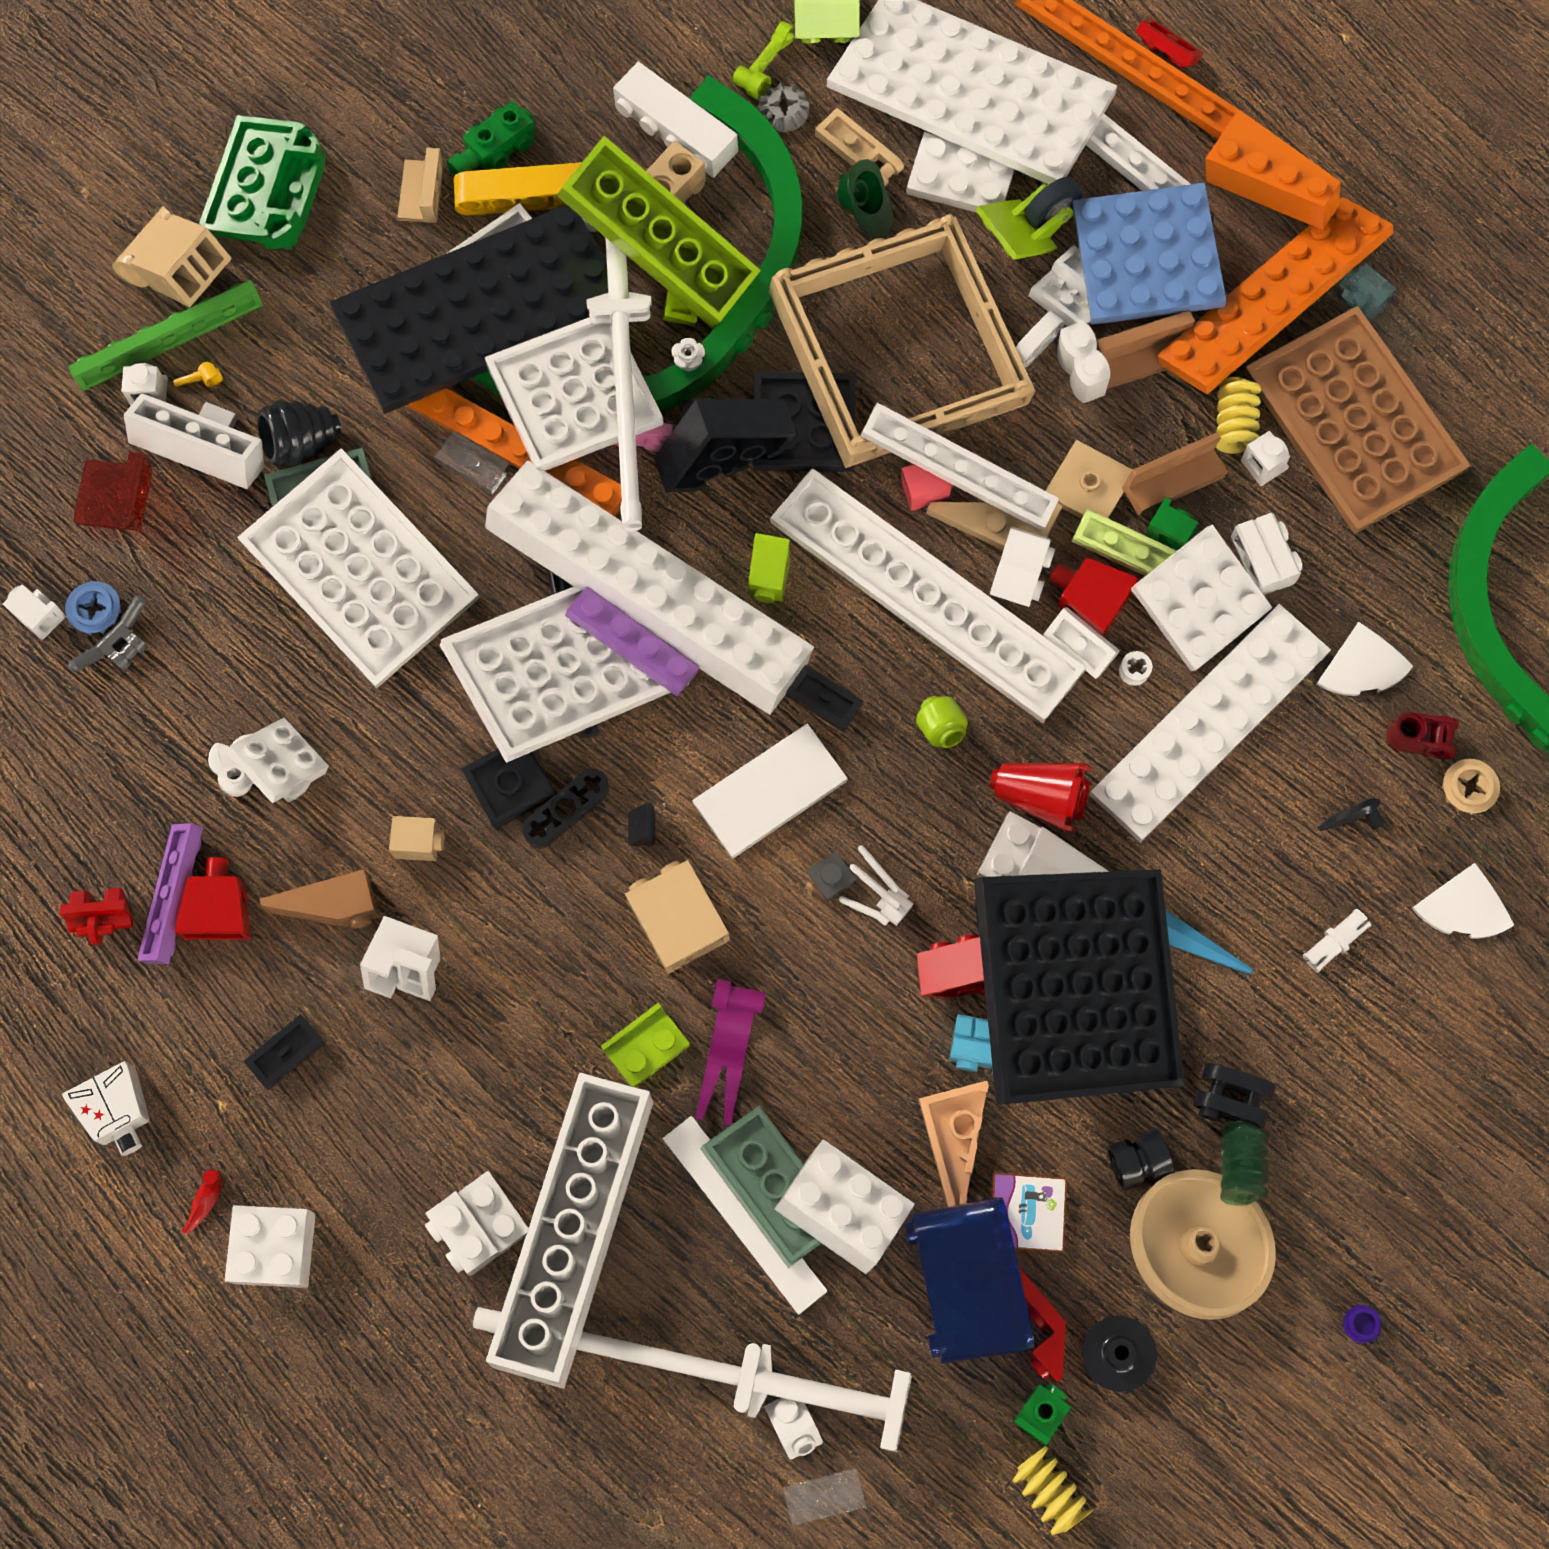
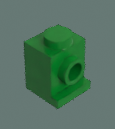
M1165 497L1151 520L1145 536L1170 548L1179 550L1202 530L1197 528L1199 522L1194 520L1190 513L1183 509L1170 507L1172 500Z
M1051 1383L1046 1388L1039 1384L1035 1387L1012 1423L1040 1444L1047 1445L1071 1406L1065 1403L1068 1395ZM1042 1404H1047L1052 1409V1414L1048 1419H1043L1039 1416L1038 1409Z

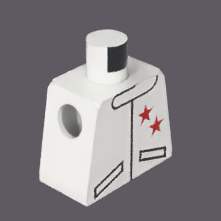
M123 1061L62 1094L66 1103L95 1142L106 1145L115 1141L121 1156L131 1154L142 1147L135 1129L148 1123L150 1118L135 1066Z

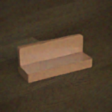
M1185 311L1096 340V350L1106 358L1110 368V379L1107 389L1166 371L1167 369L1158 364L1157 355L1182 333L1193 328L1195 320L1191 311Z
M1218 432L1131 471L1122 489L1139 516L1160 507L1165 497L1174 501L1225 477L1228 471L1214 450L1221 439Z

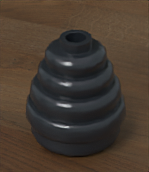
M277 400L270 406L263 407L258 413L259 438L262 439V448L267 460L274 466L284 464L287 467L299 465L302 461H308L314 457L315 453L322 452L325 446L334 444L336 434L341 433V424L337 414H331L330 410L324 406L317 408L311 403L304 405L300 401L289 403L286 400Z

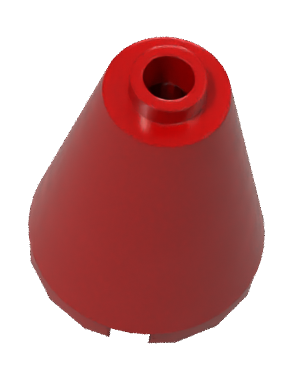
M1003 763L1000 769H994L991 776L990 789L995 790L996 798L1065 832L1074 834L1078 829L1072 826L1074 819L1082 820L1087 804L1091 781L1084 780L1085 771L1091 773V766L1085 763Z

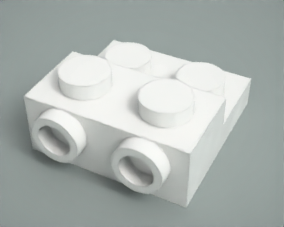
M489 1171L461 1191H455L425 1213L430 1219L425 1226L437 1243L443 1239L451 1251L446 1254V1257L457 1273L465 1270L470 1276L524 1238L529 1229Z

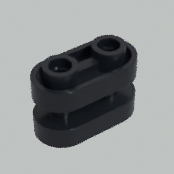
M1206 1063L1202 1079L1210 1083L1211 1087L1209 1092L1197 1091L1193 1106L1200 1110L1198 1115L1217 1122L1221 1118L1235 1122V1128L1248 1133H1255L1257 1128L1264 1129L1268 1112L1259 1108L1260 1101H1272L1277 1086L1268 1080L1226 1066ZM1225 1089L1246 1095L1245 1103L1224 1097Z

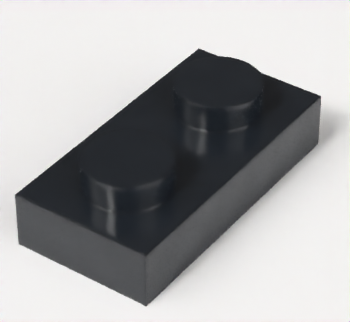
M804 665L786 691V697L843 733L863 706V700L807 665Z
M300 1014L247 1057L244 1063L267 1090H270L322 1047L325 1042L304 1016Z

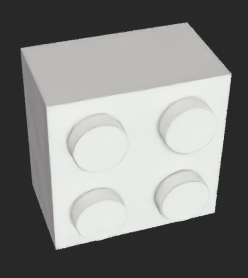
M233 1205L225 1282L238 1285L308 1288L316 1213L308 1209Z

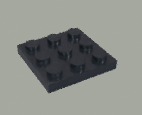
M755 372L754 399L784 400L797 434L781 454L772 458H768L764 454L753 460V470L810 471L813 468L816 471L854 472L855 465L845 468L805 374L796 372ZM832 373L855 425L856 373Z

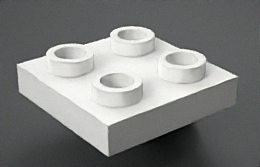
M285 718L230 745L227 753L271 803L281 798H284L287 802L295 800L308 789L312 781L325 775L329 767Z

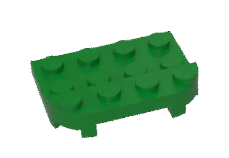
M237 115L199 225L207 227L215 237L261 242L269 250L292 248L297 243L298 236L305 227L326 164L325 149L316 136L302 123Z

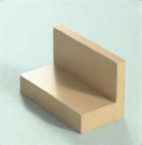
M426 148L425 161H404L398 221L437 223L444 171L440 148Z

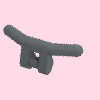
M136 595L121 620L94 647L70 660L68 664L69 669L72 672H79L106 656L124 672L131 665L129 661L137 653L142 654L148 648L138 636L130 631L147 603L146 598L143 595ZM123 640L127 642L119 652L114 649Z

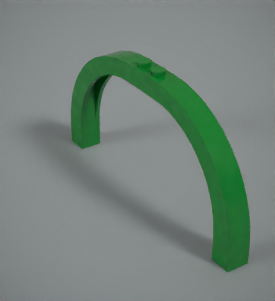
M709 75L689 99L738 134V149L756 168L770 196L774 213V228L766 257L760 267L761 271L724 318L701 342L705 349L702 364L693 371L682 370L676 364H673L656 374L644 377L661 414L683 404L684 400H690L701 393L720 377L739 353L744 354L747 352L753 342L754 334L759 328L763 330L773 316L772 311L775 306L768 292L771 279L778 271L784 268L795 269L802 241L801 190L796 168L787 147L778 132L751 103ZM489 371L473 377L475 381L502 398Z
M1531 443L1492 478L1464 519L1453 546L1449 565L1448 593L1454 630L1471 669L1484 688L1503 708L1506 717L1514 724H1519L1529 734L1530 741L1537 748L1545 750L1549 754V696L1525 673L1506 648L1491 613L1487 587L1488 561L1491 547L1504 518L1549 477V460Z

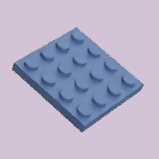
M1205 183L1073 200L1072 209L1091 325L1178 314L1189 310L1193 312L1225 307L1226 296Z

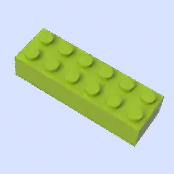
M606 136L602 137L557 194V197L712 328L724 318L761 271Z

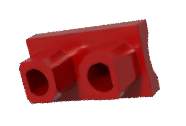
M112 888L105 891L103 902H94L90 892L73 891L69 903L60 905L59 914L65 919L68 932H76L77 937L88 936L92 946L101 945L103 935L114 934V929L133 928L134 918L128 908L127 897L122 888Z

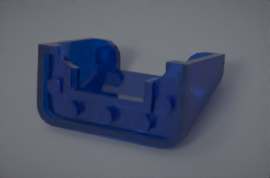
M994 1196L910 1213L911 1222L905 1223L909 1245L916 1244L920 1254L934 1322V1334L928 1335L932 1358L939 1357L940 1363L945 1364L1034 1349L1030 1318L1003 1198Z

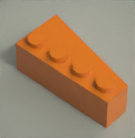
M1238 109L1206 156V182L1321 230H1324L1340 205L1341 182L1240 109Z

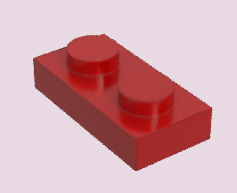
M1152 18L1142 20L1135 31L1136 34L1142 37L1141 42L1156 51L1158 49L1169 55L1167 59L1180 68L1196 65L1203 55L1202 51Z

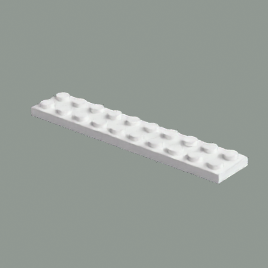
M813 468L770 518L771 524L1041 723L1046 721L1085 672L1086 667Z

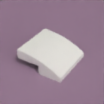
M1075 245L1054 262L1051 271L1031 288L1028 295L1048 312L1053 311L1063 319L1066 326L1084 321L1089 326L1091 325L1079 248Z

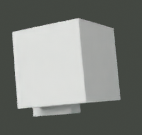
M384 916L360 964L364 989L391 998L397 987L398 990L431 1001L436 990L434 972L441 960L438 935Z

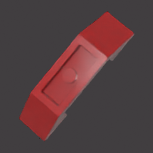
M962 1259L955 1266L959 1270L956 1278L969 1293L975 1289L980 1295L1001 1276L1006 1280V1283L1002 1285L1015 1302L1018 1303L1021 1299L1031 1310L1027 1315L1033 1324L1041 1332L1047 1329L1051 1333L1029 1353L1034 1359L1030 1366L1044 1382L1050 1378L1053 1383H1056L1063 1378L1066 1322L1016 1263Z

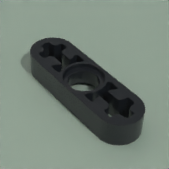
M598 769L583 771L530 815L522 827L526 842L531 847L537 849L548 847L601 803L609 793V784L605 774ZM600 780L598 784L600 791L597 793L593 790L588 791L583 796L584 801L587 803L581 805L578 796L572 792L578 790L579 795L587 790L586 781L597 782ZM563 800H570L576 805V810L570 817H561L556 813L557 805ZM551 812L554 821L559 826L555 828L551 822L544 829L547 834L544 838L538 835L532 838L531 836L534 834L532 827L536 824L539 827L547 824L549 819L546 814Z

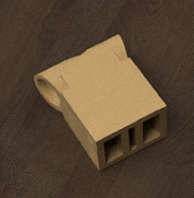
M162 206L116 259L112 267L128 283L138 287H147L149 285L153 290L191 307L232 258L207 227L171 214Z

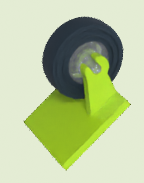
M1063 177L1052 183L1050 182L1047 186L1045 183L1042 184L1023 202L1020 199L980 205L976 212L983 219L985 227L993 232L1000 241L1003 250L1013 260L1051 253L1058 248L1050 237L1062 224L1066 223L1073 216V200L1081 199L1083 192L1073 178Z

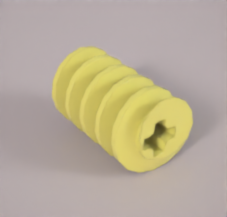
M1229 377L1218 385L1220 388L1217 395L1219 399L1217 411L1219 414L1217 416L1218 427L1216 432H1218L1221 439L1216 447L1224 453L1237 454L1245 452L1247 445L1260 437L1254 432L1260 428V423L1255 420L1260 417V410L1255 407L1261 403L1260 397L1256 396L1260 393L1261 386L1247 379Z
M1046 1445L1017 1467L1018 1472L1012 1481L1014 1483L1027 1481L1028 1484L1022 1492L1023 1496L1037 1495L1031 1507L1033 1509L1046 1507L1041 1520L1046 1522L1054 1519L1056 1523L1050 1533L1056 1535L1071 1529L1094 1509L1081 1511L1086 1498L1079 1496L1072 1499L1071 1496L1077 1486L1075 1483L1062 1485L1067 1476L1065 1470L1052 1472L1058 1460L1056 1457L1043 1459L1048 1450Z

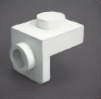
M779 1398L764 1406L789 1459L805 1456L823 1443L805 1403Z

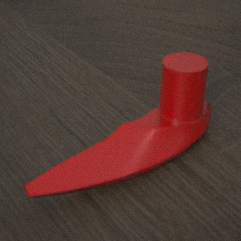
M219 1169L204 1172L202 1177L204 1182L193 1200L191 1213L182 1230L183 1233L188 1235L215 1205L222 1186V1177Z

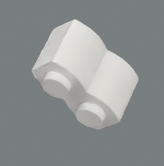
M1084 321L1062 328L1057 345L1058 361L1062 368L1070 374L1071 389L1082 403L1105 396L1110 379L1109 364L1102 353L1096 350L1097 341L1095 334Z
M1012 527L1002 553L990 595L1027 607L1030 606L1032 600L1039 601L1045 583L1039 580L1042 567L1050 568L1055 552L1054 548L1049 547L1052 539Z

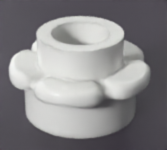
M685 338L681 340V343H676L673 346L671 353L672 357L675 358L674 363L680 369L693 371L702 364L705 349L702 344H697L695 339ZM687 351H690L691 355L686 356L685 353Z

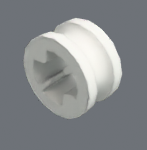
M1130 652L1123 658L1119 666L1120 677L1129 685H1141L1152 672V662L1143 652ZM1130 662L1133 665L1138 662L1141 663L1143 666L1141 672H1144V674L1141 675L1139 672L1131 674L1129 672L1131 665L1127 663Z

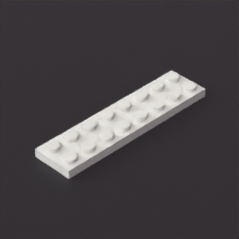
M1278 604L1090 792L1089 796L1141 843L1329 654L1331 649L1282 605Z

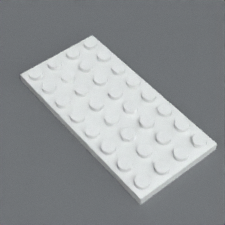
M878 0L860 27V37L853 38L827 78V87L1047 184L1067 177L1117 90V85L918 0Z

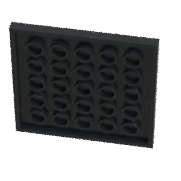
M1161 869L994 876L974 879L996 1105L1185 1086Z

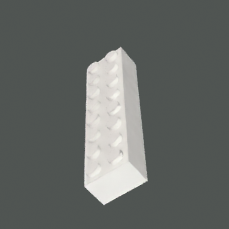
M579 1072L486 1358V1362L492 1368L562 1389L565 1388L653 1106V1100L649 1091Z

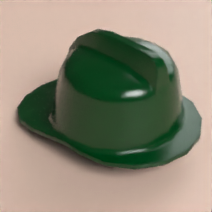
M869 159L859 160L853 165L850 172L840 175L837 190L838 201L846 213L856 217L861 229L869 237L875 239L884 238L890 233L893 226L894 214L878 166Z

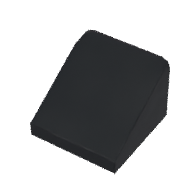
M645 803L629 812L628 844L630 846H654L656 813L652 803Z

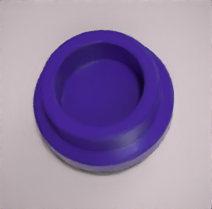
M1354 1306L1344 1315V1331L1354 1342L1361 1344L1372 1342L1381 1332V1319L1378 1313L1369 1306Z

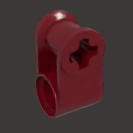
M1406 712L1388 728L1386 733L1387 741L1392 748L1398 751L1422 754L1436 759H1451L1456 757L1457 750L1453 747L1455 730L1459 727V721L1448 716H1432L1416 712ZM1401 726L1408 727L1413 733V738L1405 736L1401 731Z

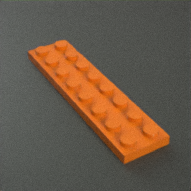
M1345 197L1340 198V205L1324 230L1311 225L1306 227L1226 296L1225 307L1210 309L1194 323L1193 328L1186 330L1157 355L1158 364L1206 395L1209 394L1393 235V224Z

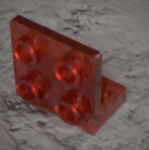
M129 451L127 463L85 461L73 518L76 525L133 531L142 530L153 468L144 454Z

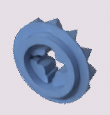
M99 581L86 582L76 587L69 595L65 605V613L69 623L77 631L85 632L88 635L96 632L105 633V629L109 626L116 625V618L122 612L120 597L110 585ZM97 599L99 606L105 608V610L96 611L91 619V614L83 608L93 607Z

